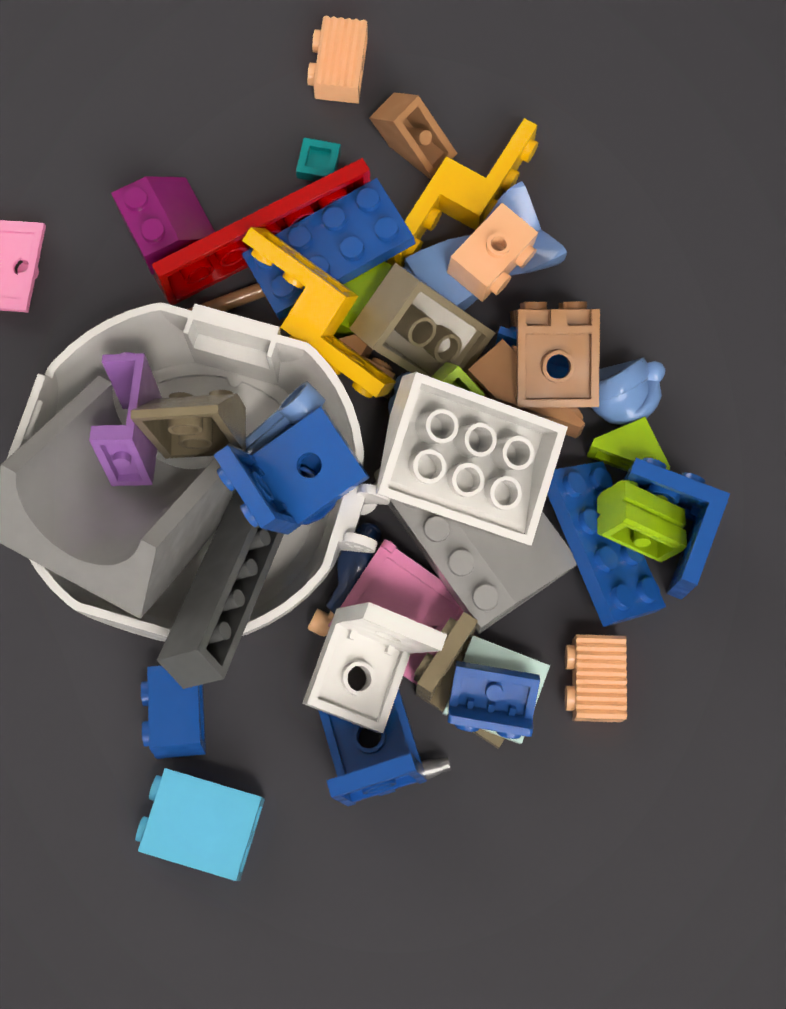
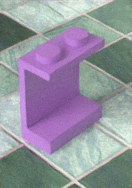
M123 352L121 354H105L102 356V363L122 409H128L126 425L91 426L89 441L111 486L153 485L157 448L131 420V410L153 399L162 398L145 353Z

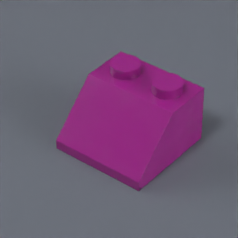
M145 176L111 193L119 214L151 275L155 274L151 264L215 232L186 177Z

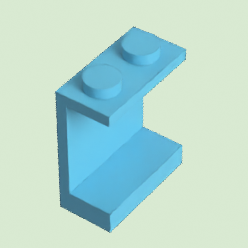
M165 768L162 776L156 775L150 789L149 800L154 801L149 817H142L137 829L135 840L141 842L138 852L233 881H240L265 798Z

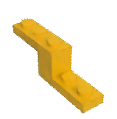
M525 118L523 119L486 178L446 156L404 221L414 236L416 244L387 260V263L392 264V266L397 263L403 267L405 258L420 251L423 241L420 239L427 229L432 231L436 227L442 212L476 230L485 221L503 191H507L516 184L520 175L517 169L522 161L528 163L532 159L539 142L535 141L537 125Z
M250 227L242 241L253 248L252 256L268 266L275 264L284 271L282 277L293 286L303 289L305 286L280 328L290 334L289 338L307 342L314 347L337 375H340L342 372L354 381L352 387L363 396L368 398L374 396L377 398L388 395L396 381L334 336L359 296L267 229Z

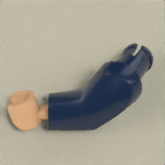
M363 523L356 531L357 534L377 541V544L381 541L382 533L374 524ZM340 551L337 558L338 585L326 602V606L331 611L328 614L317 608L308 626V630L323 637L327 636L330 628L328 625L333 619L336 609L341 607L375 553Z

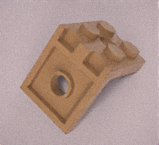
M581 301L559 303L558 309H547V302L520 303V309L510 312V327H517L516 407H599L600 309H587V302ZM559 354L568 360L569 370L565 376L556 379L547 372V362L552 356Z

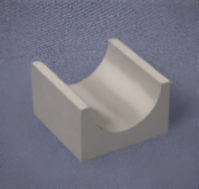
M98 376L1 464L0 543L141 619L217 530L230 502L232 491L224 485L217 474V469L221 466L216 458L207 467L200 469L178 468L156 459L153 485L111 486L89 441L91 426L122 425L114 406L111 382ZM230 443L227 444V445H229V446H232V447H234V448L239 449L238 447H236V446H234V445H232V444H230Z

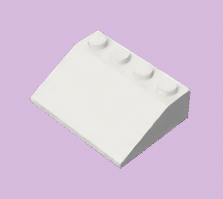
M418 372L404 375L401 378L389 417L376 494L532 546L568 427Z

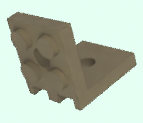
M466 612L462 613L458 621L452 617L448 620L441 631L447 634L442 651H438L435 656L427 653L414 673V680L418 682L416 696L442 713L451 692L456 661H463L471 637H478L474 634L478 620ZM482 729L473 732L497 749L500 748L505 738Z

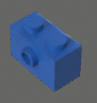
M162 666L147 667L148 681L141 682L143 706H148V721L142 722L144 747L149 746L156 759L205 755L203 684L183 689Z

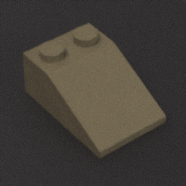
M397 263L393 265L350 327L354 334L376 352L411 373L418 372L429 377L446 362L459 365L467 374L468 369L475 363L495 335L493 330Z
M213 390L209 392V395L193 396L185 392H176L170 394L169 398H156L131 410V420L165 459L214 456L228 443L246 452V407L237 393L234 394L228 390Z

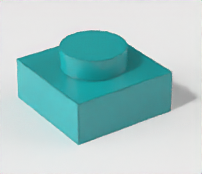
M303 138L296 168L297 178L317 181L337 171L341 144Z

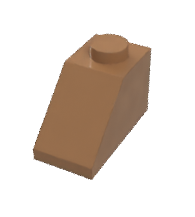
M394 92L370 117V120L388 146L429 179L433 178L446 156L453 159L457 155L456 150L419 95Z

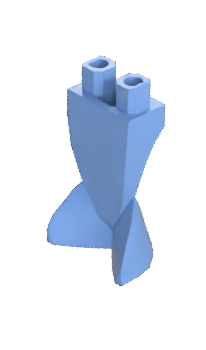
M521 181L513 185L500 197L487 218L503 203L534 228L538 235L533 246L537 251L532 259L523 268L517 265L509 275L531 273L561 264L566 258V249L556 239L541 230L524 183ZM471 235L448 239L405 258L404 269L464 311L478 299L447 273L450 257Z

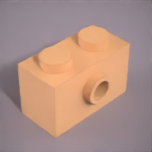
M501 203L450 257L447 273L483 302L491 293L498 295L506 287L511 279L509 273L517 265L523 268L532 259L537 251L533 246L538 232L506 205Z

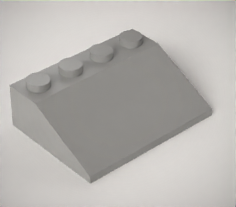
M393 499L387 504L462 611L478 620L476 631L479 634L577 566L570 548L543 511L532 546Z

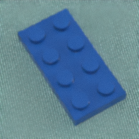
M378 178L373 179L275 235L341 284L351 281L416 244L414 236ZM253 248L242 253V256L278 319L281 320L288 316L305 286L303 289H300L287 282L282 277L284 273L282 269L275 264L268 266L252 256Z
M601 461L555 469L547 495L603 627L655 613L665 608L666 605L644 555L597 534V518L600 516L597 513V497L601 492L613 486L612 477L607 471L604 462Z

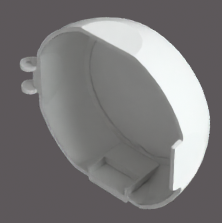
M160 302L126 311L95 326L71 343L54 359L47 368L45 375H37L7 457L8 459L98 376L110 381L102 363V356L105 354H121L123 352L145 353L162 398H169L170 394L176 392H185L193 396L209 395V392L213 390H228L234 394L237 393L246 407V437L276 412L296 388L308 381L325 398L322 408L326 410L362 466L364 464V448L357 416L343 384L332 367L309 343L282 336L280 327L198 304H194L191 311ZM113 388V401L122 425H126L128 409H122ZM158 450L156 459L168 465L183 469L205 468L215 458L214 456L165 459ZM360 484L337 500L335 507L323 519L309 525H301L288 535L284 534L242 636L270 625L291 612L308 598L332 570L341 550L374 553L377 541L355 533L363 504L387 505L391 499L376 494V485ZM215 532L141 619L32 560L30 561L49 588L77 612L104 624L165 642Z

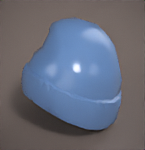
M642 357L599 369V407L591 408L608 423L621 426L643 417L647 419L658 407L662 397L660 381L665 375L663 364L657 361L647 363L645 358Z

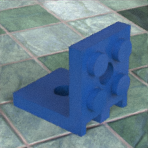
M322 407L316 409L253 455L229 445L214 454V457L221 466L217 469V474L224 485L230 491L236 489L244 501L240 509L248 522L253 527L259 525L261 529L286 535L370 478L326 410ZM317 455L321 460V470L315 477L306 478L302 474L301 463L305 457Z
M635 458L623 480L634 481L641 489L654 495L665 496L668 502L685 509V518L693 521L687 536V547L681 552L666 593L682 600L698 585L730 493L705 484V480L696 474L688 472L678 474L670 471L659 460Z
M398 689L384 732L381 733V740L373 748H364L359 742V735L364 729L363 727L318 710L337 777L326 780L331 798L349 807L355 805L357 801L376 795L390 794L396 792L395 789L410 784L427 782L400 689Z

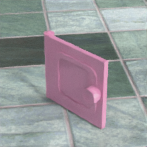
M0 220V311L29 312L35 279L39 275L38 263L46 229L44 223ZM21 260L23 263L19 265L16 274L15 266Z
M384 539L341 605V607L370 602L440 632L451 617L458 621L463 613L438 577L396 549L393 542ZM438 651L410 654L403 676L417 685L418 682L414 680L416 669L427 653L435 656Z

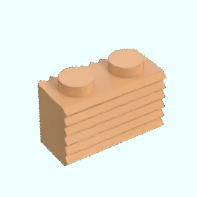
M326 15L323 17L321 30H314L312 50L318 53L316 63H309L307 83L309 86L314 87L315 99L359 104L368 43L366 20L359 21L358 19L336 18L335 16L330 18Z
M576 634L572 639V645H566L565 669L572 670V686L565 687V710L572 711V721L623 722L627 719L626 636Z

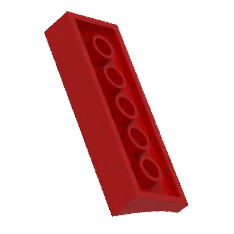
M361 158L151 264L155 273L154 278L169 305H175L248 268L249 266L242 253L251 249V247L242 240L250 227L265 228L276 235L370 182L369 167L364 159Z

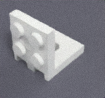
M370 602L337 608L302 704L376 733H383L410 654L442 651L447 634ZM355 666L363 669L366 674V683L358 691L350 687L347 679L349 671Z

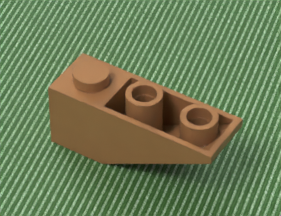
M502 339L468 369L467 375L483 391L484 397L567 426L566 435L577 438L581 435L585 423L582 421L583 415L577 407H516L517 346L513 345L510 347Z

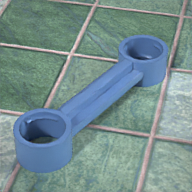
M308 381L301 384L285 399L276 412L246 437V453L251 455L256 453L316 409L322 407L325 398Z

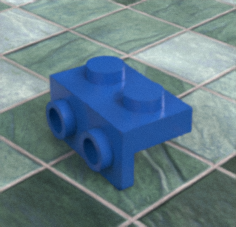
M456 661L448 703L447 722L454 724L460 730L468 732L485 729L496 731L498 735L509 739H518L521 736L532 737L533 715L540 684V675Z

